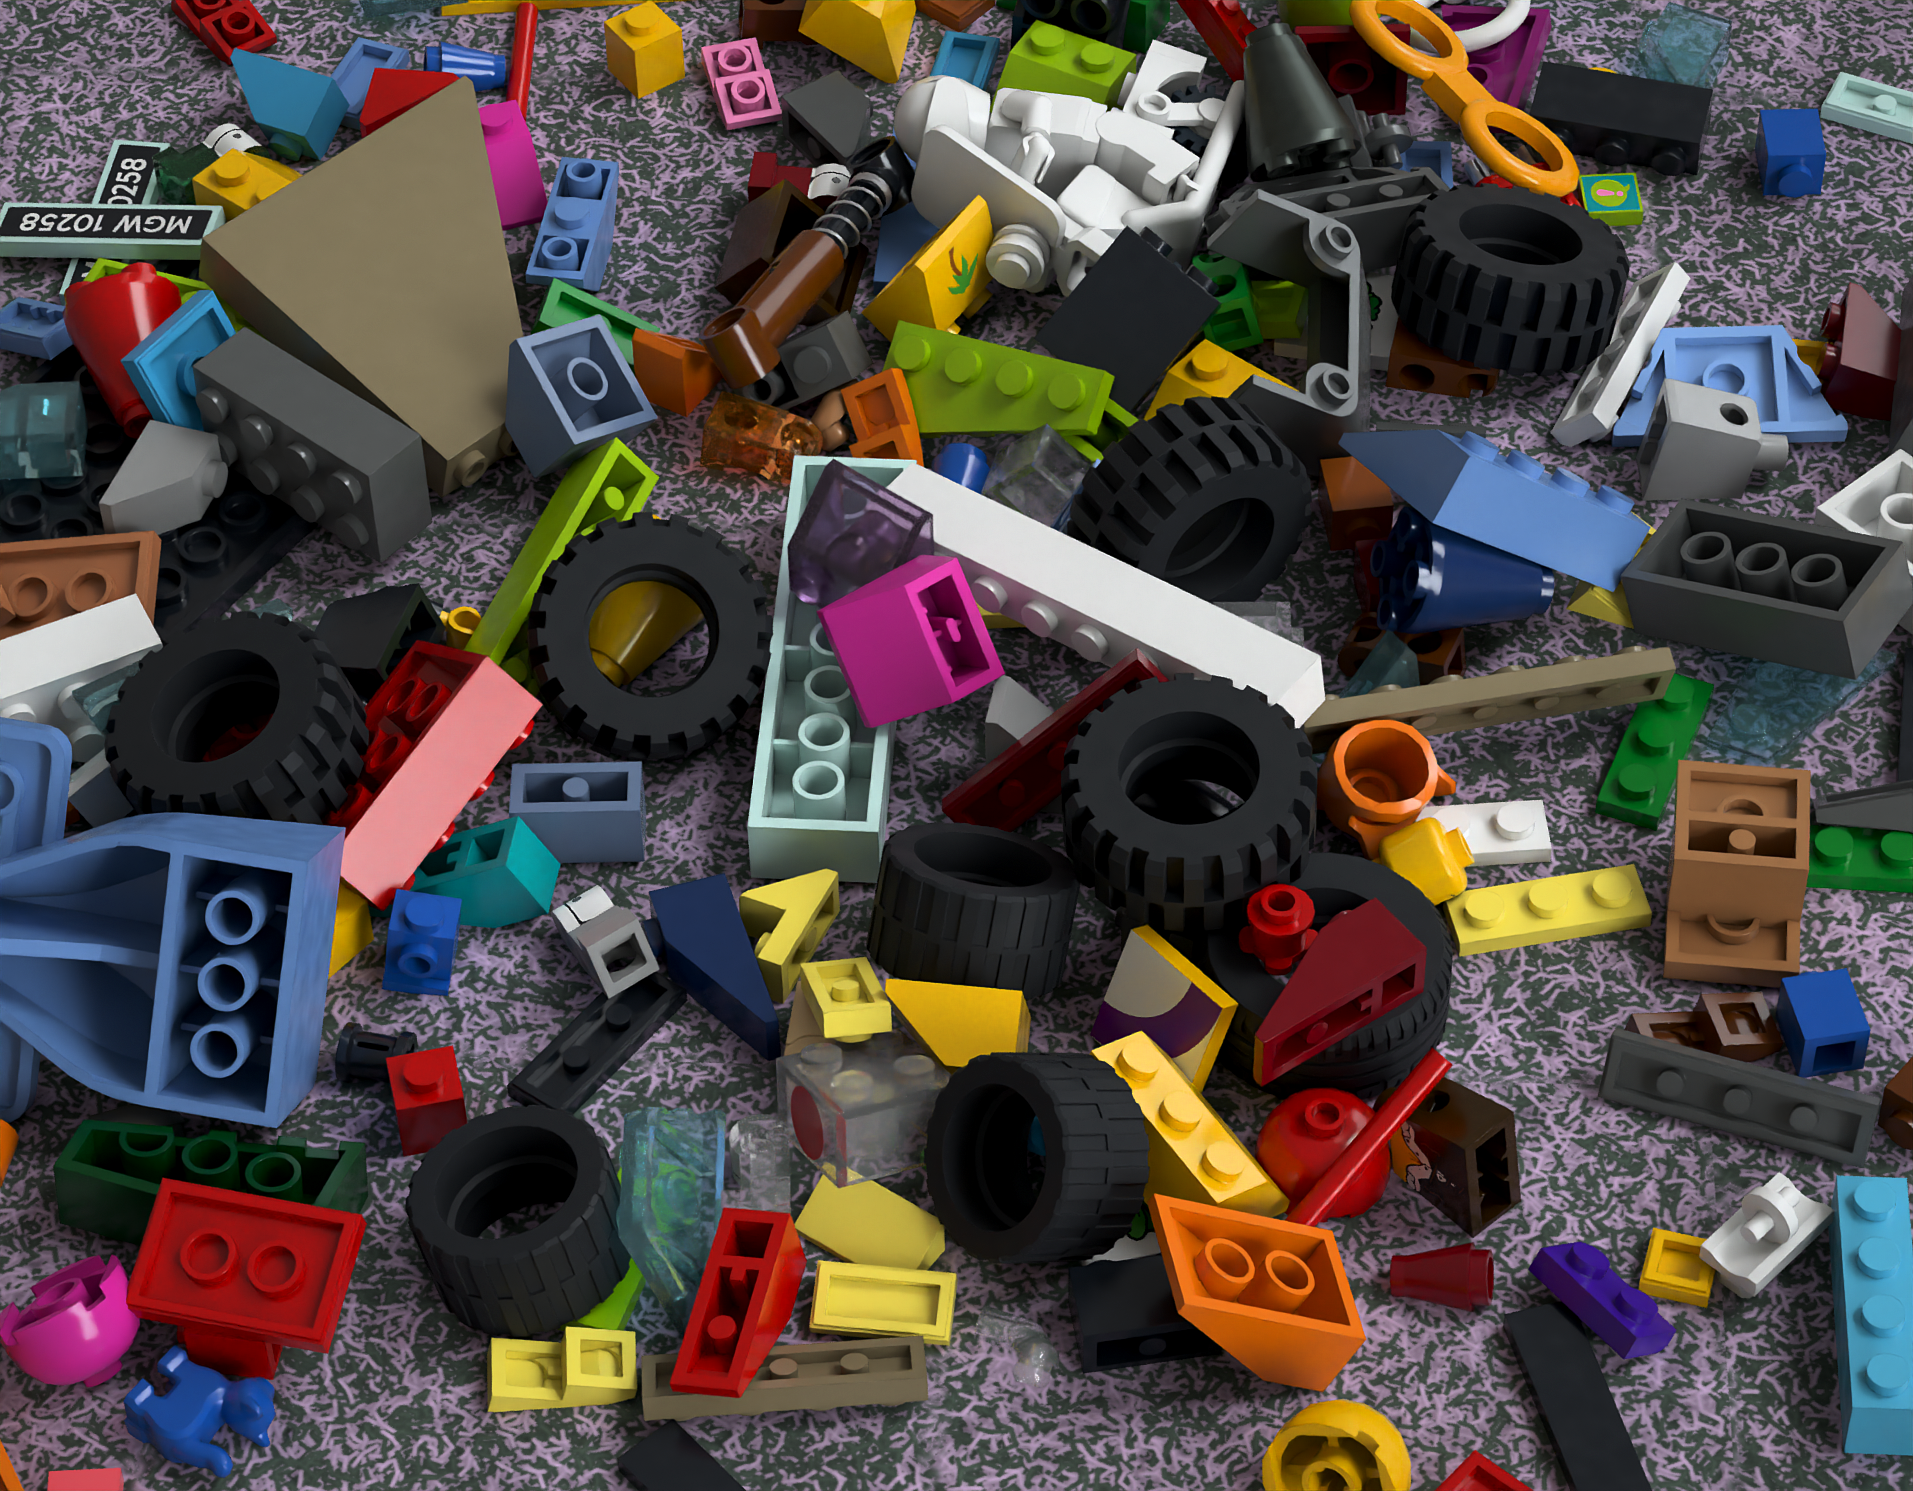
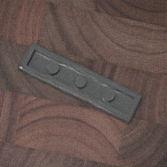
M1615 1028L1611 1035L1598 1092L1599 1098L1859 1168H1864L1882 1099Z

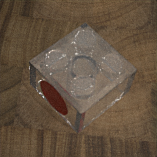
M899 1028L892 1029L889 1032L873 1033L870 1039L862 1042L814 1043L804 1047L799 1053L776 1058L778 1131L837 1188L926 1166L924 1164V1148H926L928 1133H926L929 1117L932 1116L936 1106L934 1103L941 1089L945 1088L948 1084L951 1074Z

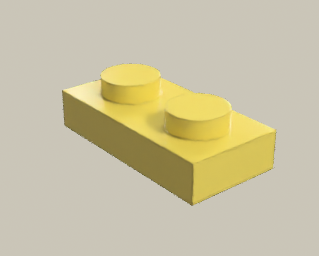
M867 957L800 964L801 989L824 1038H834L840 1042L855 1043L870 1039L873 1033L892 1031L891 1005Z

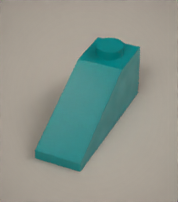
M519 816L452 834L439 850L434 853H428L414 871L415 881L409 891L462 899L460 925L498 928L549 913L561 864ZM388 905L384 911L368 906L369 914L375 917L390 918L393 905Z

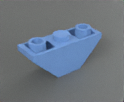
M561 158L525 274L526 283L548 287L553 278H556L579 290L599 291L613 244L619 162L588 158Z

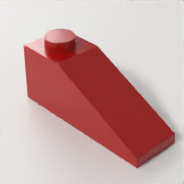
M723 1208L669 1383L672 1392L741 1398L791 1318L806 1267L807 1259L790 1213Z

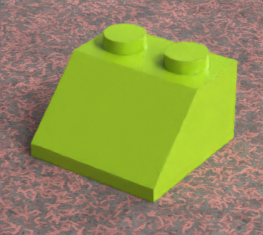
M1036 20L1009 52L990 106V112L992 113L997 91L1002 88L1085 97L1092 99V102L1107 105L1106 112L1111 111L1113 107L1123 110L1124 107L1117 105L1127 73L1136 74V54Z

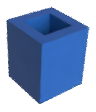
M1818 109L1760 110L1755 153L1763 195H1784L1796 198L1807 194H1821L1826 150Z
M1847 968L1825 972L1809 971L1797 976L1782 978L1775 1017L1797 1076L1807 1078L1863 1069L1871 1030Z

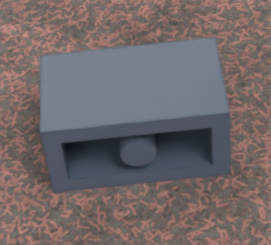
M642 761L512 764L509 818L519 816L559 863L645 862L646 802Z

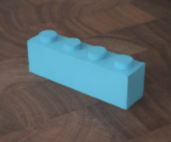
M1837 1175L1831 1208L1834 1209V1216L1828 1229L1843 1453L1913 1456V1248L1907 1178Z

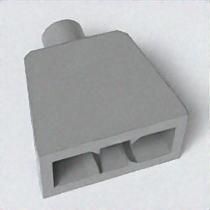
M1664 378L1636 456L1643 501L1681 500V498H1742L1752 469L1782 472L1785 469L1789 451L1787 436L1761 433L1756 402L1750 397Z

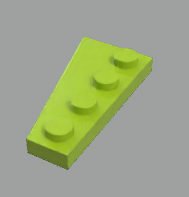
M898 320L882 370L883 372L890 368H902L912 400L920 439L941 438V435L995 437V434L1019 433L1024 436L1096 435L1115 376L1104 370Z

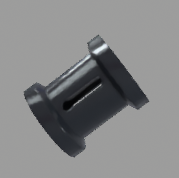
M346 1023L340 1035L336 1051V1078L338 1081L346 1083L352 1082L354 1077L390 1083L386 1058L417 1052L418 1041L416 1034L403 1031L398 1037L363 1031L360 1023Z

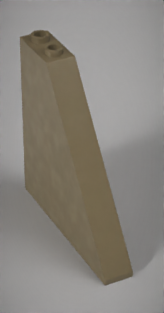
M467 76L461 77L202 238L199 278L272 344L419 433L422 439L427 485L441 498L461 485L470 486L475 483L489 466L505 455L511 457L519 453L505 426L509 345L515 339L524 336L474 85Z

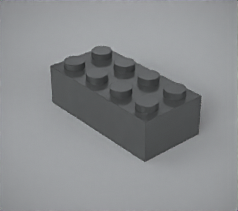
M246 327L242 328L192 366L197 391L196 403L200 409L204 432L218 436L222 462H225L227 467L250 480L260 492L266 495H274L293 507L304 520L318 523L337 535L348 548L360 550L379 563L384 562L432 523L422 439L419 433Z
M1682 498L1621 574L1635 633L1857 680L1913 604V587L1902 541Z

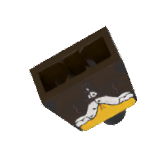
M1443 1077L1390 1139L1393 1171L1469 1236L1474 1238L1521 1202L1514 1112L1471 1089ZM1390 1087L1384 1090L1376 1099L1372 1109L1377 1112L1397 1088Z

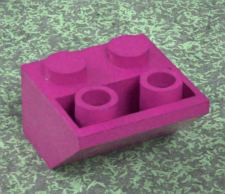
M920 555L816 611L866 728L877 727L954 703L1005 674L957 557Z

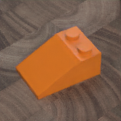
M1153 1194L1147 1204L1178 1313L1263 1381L1324 1392L1366 1340L1333 1231Z

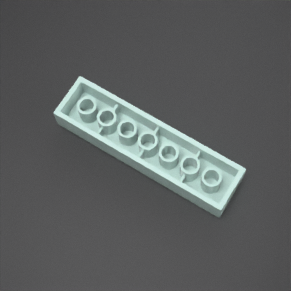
M794 455L773 618V636L769 651L772 654L766 674L747 825L751 878L790 879L827 868L838 872V881L877 883L885 843L897 720L873 728L865 727L816 611L901 566L900 564L894 565L886 562L874 552L865 508L912 462L917 464V460Z

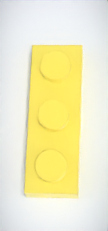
M1634 864L1467 890L1443 902V910L1459 957L1648 927L1651 925L1652 911Z

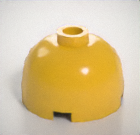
M1338 1399L1310 1404L1280 1428L1262 1459V1480L1265 1491H1409L1411 1487V1461L1401 1433L1385 1415L1365 1403Z

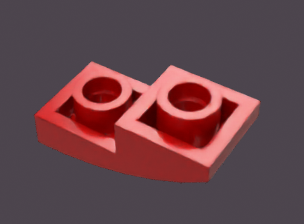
M171 0L172 11L218 59L228 65L232 63L230 56L234 48L256 53L277 43L276 34L250 0Z

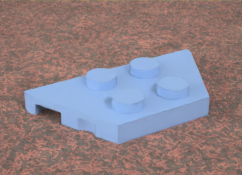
M1783 325L1662 328L1651 350L1650 358L1635 382L1631 397L1622 416L1615 423L1611 438L1612 447H1634L1641 445L1664 378L1750 397L1756 402L1761 433L1787 436L1788 443L1845 442L1848 425L1842 414L1836 416L1820 392L1821 382L1811 367L1800 360L1797 354V346Z

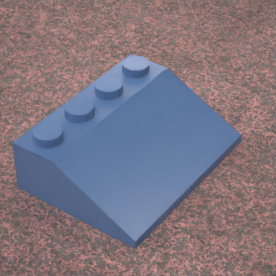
M1437 429L1343 433L1338 443L1432 523L1612 592L1617 588L1621 580V574L1631 563L1651 528L1631 512L1635 503L1615 489L1602 485L1598 493L1588 490L1590 484L1570 471L1557 467L1553 475L1543 472L1545 470L1543 464L1514 449L1511 450L1508 457L1498 454L1500 449L1492 442L1469 431L1465 432L1462 439Z

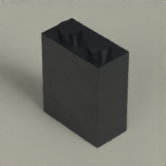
M1126 226L1034 337L1040 345L1059 360L1104 370L1115 376L1109 398L1132 415L1222 308L1221 303L1213 297L1220 287L1194 265H1191L1185 273L1166 258L1173 248L1146 226L1139 234L1129 226Z

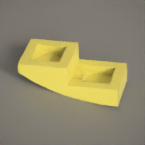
M566 1326L561 1343L491 1337L487 1352L488 1412L608 1405L635 1398L637 1392L636 1339L635 1332Z

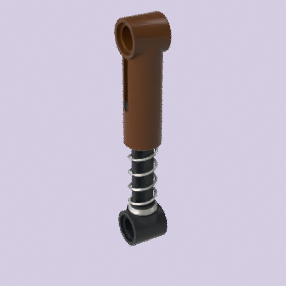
M895 136L880 138L857 151L845 164L846 169L851 175L847 188L841 191L836 201L828 206L825 215L816 220L813 229L803 230L795 235L732 309L718 315L700 331L699 340L729 388L738 389L750 385L764 377L777 366L781 360L777 349L841 274L844 268V259L848 255V247L858 245L860 233H866L870 230L872 226L871 219H878L881 216L891 214L912 202L911 189L915 170Z

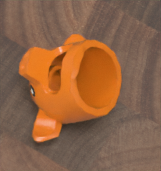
M1373 720L1356 724L1349 728L1330 746L1317 773V809L1325 811L1335 827L1357 839L1364 858L1369 861L1380 857L1379 843L1381 839L1413 824L1433 796L1452 795L1456 792V782L1437 765V760L1429 741L1413 726L1395 720Z

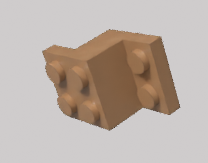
M1678 760L1674 830L1667 874L1663 978L1780 988L1782 978L1799 975L1800 921L1809 873L1811 770Z

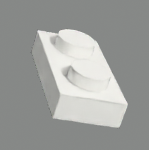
M1543 800L1425 807L1415 821L1417 822L1427 817L1436 818L1443 824L1447 832L1458 827L1464 835L1475 863L1467 867L1550 862L1552 847Z

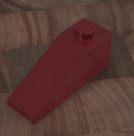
M1376 897L1354 910H1345L1338 913L1326 926L1321 928L1255 1034L1253 1078L1261 1087L1424 991L1427 947Z

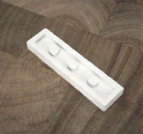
M1676 262L1634 282L1619 309L1610 345L1605 348L1604 353L1587 366L1551 431V434L1560 444L1572 447L1587 439L1595 442L1605 437L1614 428L1617 419H1619L1616 413L1623 400L1632 393L1638 378L1637 375L1644 362L1650 358L1651 350L1661 329L1677 314L1681 307V303L1678 300L1687 286L1690 277Z

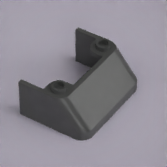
M1257 189L1207 239V249L1308 289L1307 371L1300 379L1299 391L1252 374L1228 399H1234L1237 403L1245 404L1251 408L1305 466L1306 473L1319 478L1321 459L1352 456L1338 444L1343 433L1370 432L1371 305L1360 248L1354 233L1345 224Z

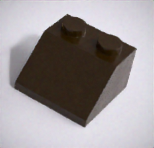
M784 179L741 208L714 288L726 297L731 304L736 305L794 236L803 230L813 229L816 220L825 215V211L787 179ZM859 241L858 245L848 247V255L844 259V268L841 274L798 325L814 326L846 310L850 314L869 249Z

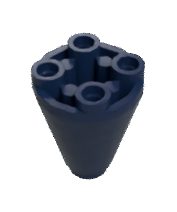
M1403 507L1387 541L1378 540L1371 552L1370 571L1373 577L1379 578L1380 601L1377 608V625L1380 630L1419 634L1528 619L1533 614H1544L1551 604L1554 593V575L1551 568L1436 525L1418 510L1411 507Z

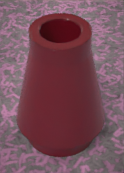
M1474 1242L1416 1254L1393 1255L1390 1264L1392 1297H1408L1469 1312H1474L1475 1305L1491 1306L1494 1293V1260L1492 1250L1476 1249Z

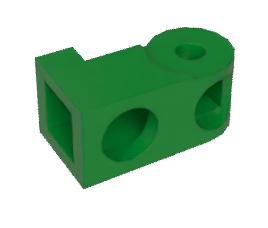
M1219 253L1212 255L1202 254L1193 257V265L1220 287L1213 297L1221 303L1222 308L1203 329L1206 339L1228 352L1264 343L1256 313L1253 287L1247 264Z

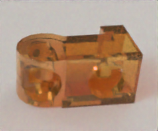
M722 390L703 427L700 467L723 471L726 464L763 474L764 477L771 481L790 484L794 455L818 456L824 443L823 435L818 427L807 419L790 414L789 411Z

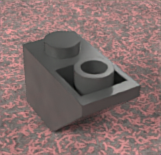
M848 310L787 338L777 349L781 360L776 367L754 383L733 390L752 426L853 380L874 363Z

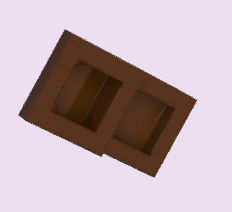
M1762 992L1701 994L1693 1011L1632 1013L1624 1029L1747 1063L1779 1052L1783 1045V1040Z

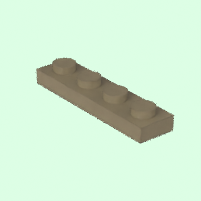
M923 1336L773 1346L741 1398L672 1392L669 1383L679 1353L641 1356L644 1421L663 1419L685 1421L694 1417L732 1414L756 1416L764 1412L801 1409L826 1411L835 1407L870 1404L896 1406L905 1402L928 1400Z

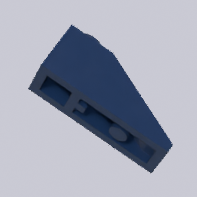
M725 873L649 891L651 919L642 920L641 927L654 957H662L669 979L687 989L688 995L767 1061L781 1058L779 1020Z

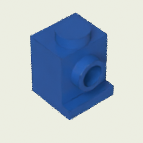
M396 889L388 927L382 989L411 994L448 996L458 946L462 899Z

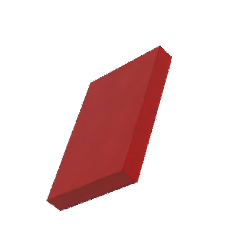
M162 1178L128 1284L126 1304L128 1309L137 1318L328 1354L367 1223L362 1214Z

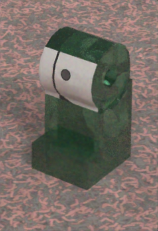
M230 123L220 125L208 135L205 141L181 154L170 146L152 156L159 196L170 205H196L192 178L232 148L270 159L269 152L237 125Z

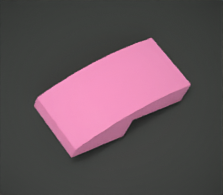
M756 37L701 47L702 65L726 130L782 120V111L770 70L764 67Z

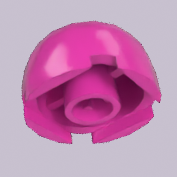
M100 1255L88 1257L70 1264L30 1287L36 1299L21 1312H19L14 1302H11L1 1312L0 1342L8 1356L22 1372L46 1384L64 1386L83 1381L86 1387H93L107 1381L120 1371L123 1364L119 1358L133 1344L140 1327V1318H137L128 1309L126 1304L130 1278L118 1257L111 1255L107 1266Z

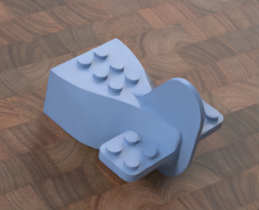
M0 717V1119L12 1122L20 1118L33 1105L37 1093L40 1056L42 1054L70 1077L95 1091L115 1099L142 1106L277 1128L313 1089L317 1077L346 827L165 812L119 819L64 839L72 764V746L68 737L59 728L50 725Z

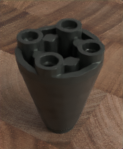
M1287 23L1270 24L1250 32L1245 37L1247 49L1243 53L1247 167L1252 181L1258 183L1351 167L1349 158L1356 155L1362 147L1357 130L1298 35L1292 34Z

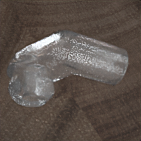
M990 1306L983 1308L975 1327V1339L1019 1354L1018 1362L1014 1365L1012 1371L1015 1380L1041 1389L1046 1387L1050 1381L1052 1367L1058 1368L1059 1353L1044 1329L1031 1320Z

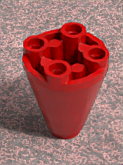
M142 262L126 266L119 274L101 277L93 282L82 281L70 285L64 292L66 305L62 313L68 336L116 422L124 428L125 434L134 439H138L149 420L154 419L120 360L183 305L179 288L167 278L158 276L156 268L152 264Z

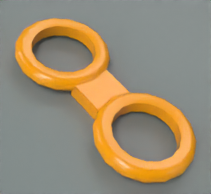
M1414 0L1351 1L1349 7L1351 20L1356 31L1368 46L1387 62L1403 72L1424 80L1420 88L1459 125L1467 145L1478 159L1493 172L1514 186L1528 188L1529 192L1539 195L1547 193L1560 198L1572 193L1576 189L1580 171L1569 149L1559 137L1541 122L1520 109L1497 101L1467 71L1469 58L1463 43L1438 16ZM1377 14L1388 15L1405 24H1410V27L1418 31L1434 46L1441 58L1421 53L1399 40L1385 27ZM1487 126L1501 128L1527 142L1548 163L1551 171L1541 170L1528 165L1512 155L1498 143Z

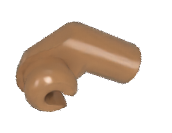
M857 379L827 391L808 423L811 439L816 437L820 447L826 452H831L849 439L850 431L840 421L848 413L841 389L858 383Z

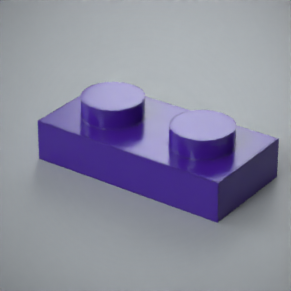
M1581 1241L1540 1248L1528 1270L1622 1359L1656 1354L1668 1346L1677 1330L1658 1313V1306L1651 1297L1638 1289L1630 1287L1609 1268L1610 1262L1601 1251Z

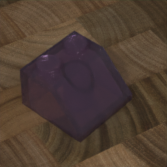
M835 459L831 460L825 466L787 546L790 591L795 593L803 602L823 608L920 555L934 556L933 514Z

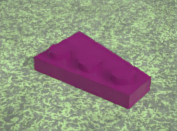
M1441 5L1443 22L1453 32L1468 30L1486 24L1499 16L1506 8ZM1530 8L1524 22L1511 35L1486 48L1467 52L1469 58L1467 71L1497 101L1513 106L1523 112L1552 28L1550 9ZM1487 126L1490 133L1512 134L1498 127Z

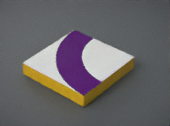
M1147 924L1131 929L1090 1035L1104 1046L1142 1030L1171 1057L1202 1094L1238 1003Z

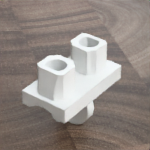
M1780 1172L1765 1186L1755 1187L1746 1194L1741 1202L1742 1207L1715 1231L1700 1248L1699 1258L1716 1269L1719 1282L1741 1298L1750 1299L1752 1296L1755 1297L1833 1221L1834 1209L1825 1203L1815 1202L1804 1196L1796 1189L1790 1179Z

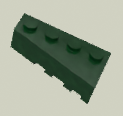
M84 1119L53 1165L60 1224L138 1246L142 1244L162 1178L357 1214L360 1213L368 1198L365 1143L340 1141L338 1150L307 1148V1138L278 1136L277 1144L270 1145L237 1142V1132L210 1130L209 1135L186 1138L174 1137L173 1127Z

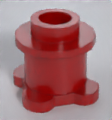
M1286 884L1268 885L1261 891L1254 893L1250 897L1247 906V917L1251 926L1242 928L1239 933L1240 949L1245 953H1253L1265 963V970L1269 974L1276 976L1288 974L1292 969V964L1306 954L1318 935V932L1309 929L1315 916L1313 901L1306 892Z

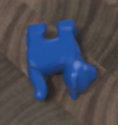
M174 1345L157 1364L158 1372L169 1378L164 1390L167 1394L162 1397L156 1396L154 1394V1387L142 1378L126 1395L123 1401L127 1416L124 1422L130 1435L143 1443H151L165 1459L171 1462L186 1463L197 1468H207L219 1478L227 1477L233 1468V1462L229 1454L221 1447L209 1444L219 1428L226 1423L234 1432L244 1436L258 1446L268 1447L270 1441L267 1429L276 1416L273 1404L275 1389L268 1380L262 1377H255L239 1381H229L219 1372L191 1362L187 1357L186 1351L177 1345Z

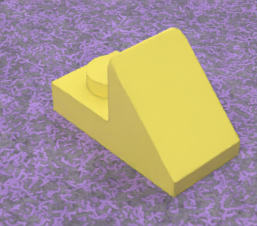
M826 868L751 889L740 895V916L747 935L759 939L754 954L771 1000L784 1004L801 976L800 964L809 963L840 911L838 872Z

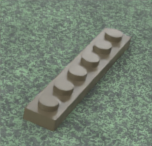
M1630 646L1617 651L1612 656L1586 660L1584 656L1573 655L1559 659L1549 666L1525 669L1521 665H1510L1499 668L1490 675L1466 679L1460 675H1447L1433 680L1428 685L1402 689L1401 686L1394 684L1384 685L1371 690L1365 695L1340 698L1334 694H1326L1325 701L1299 729L1306 734L1312 746V754L1327 752L1333 742L1352 726L1373 720H1395L1413 726L1423 736H1431L1650 701L1664 697L1676 667L1670 647L1647 650L1644 646Z

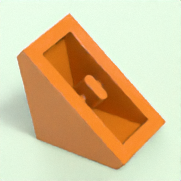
M639 328L635 329L632 337L635 378L648 401L688 417L723 376L703 345L686 338Z

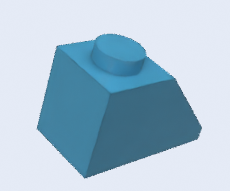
M234 48L230 56L254 120L269 141L268 147L276 154L293 161H298L301 154L321 160L327 152L350 106L335 80L328 76Z

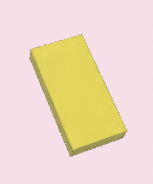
M818 1260L809 1325L810 1332L874 1339L923 1336L924 1343L949 1346L958 1282L957 1274Z

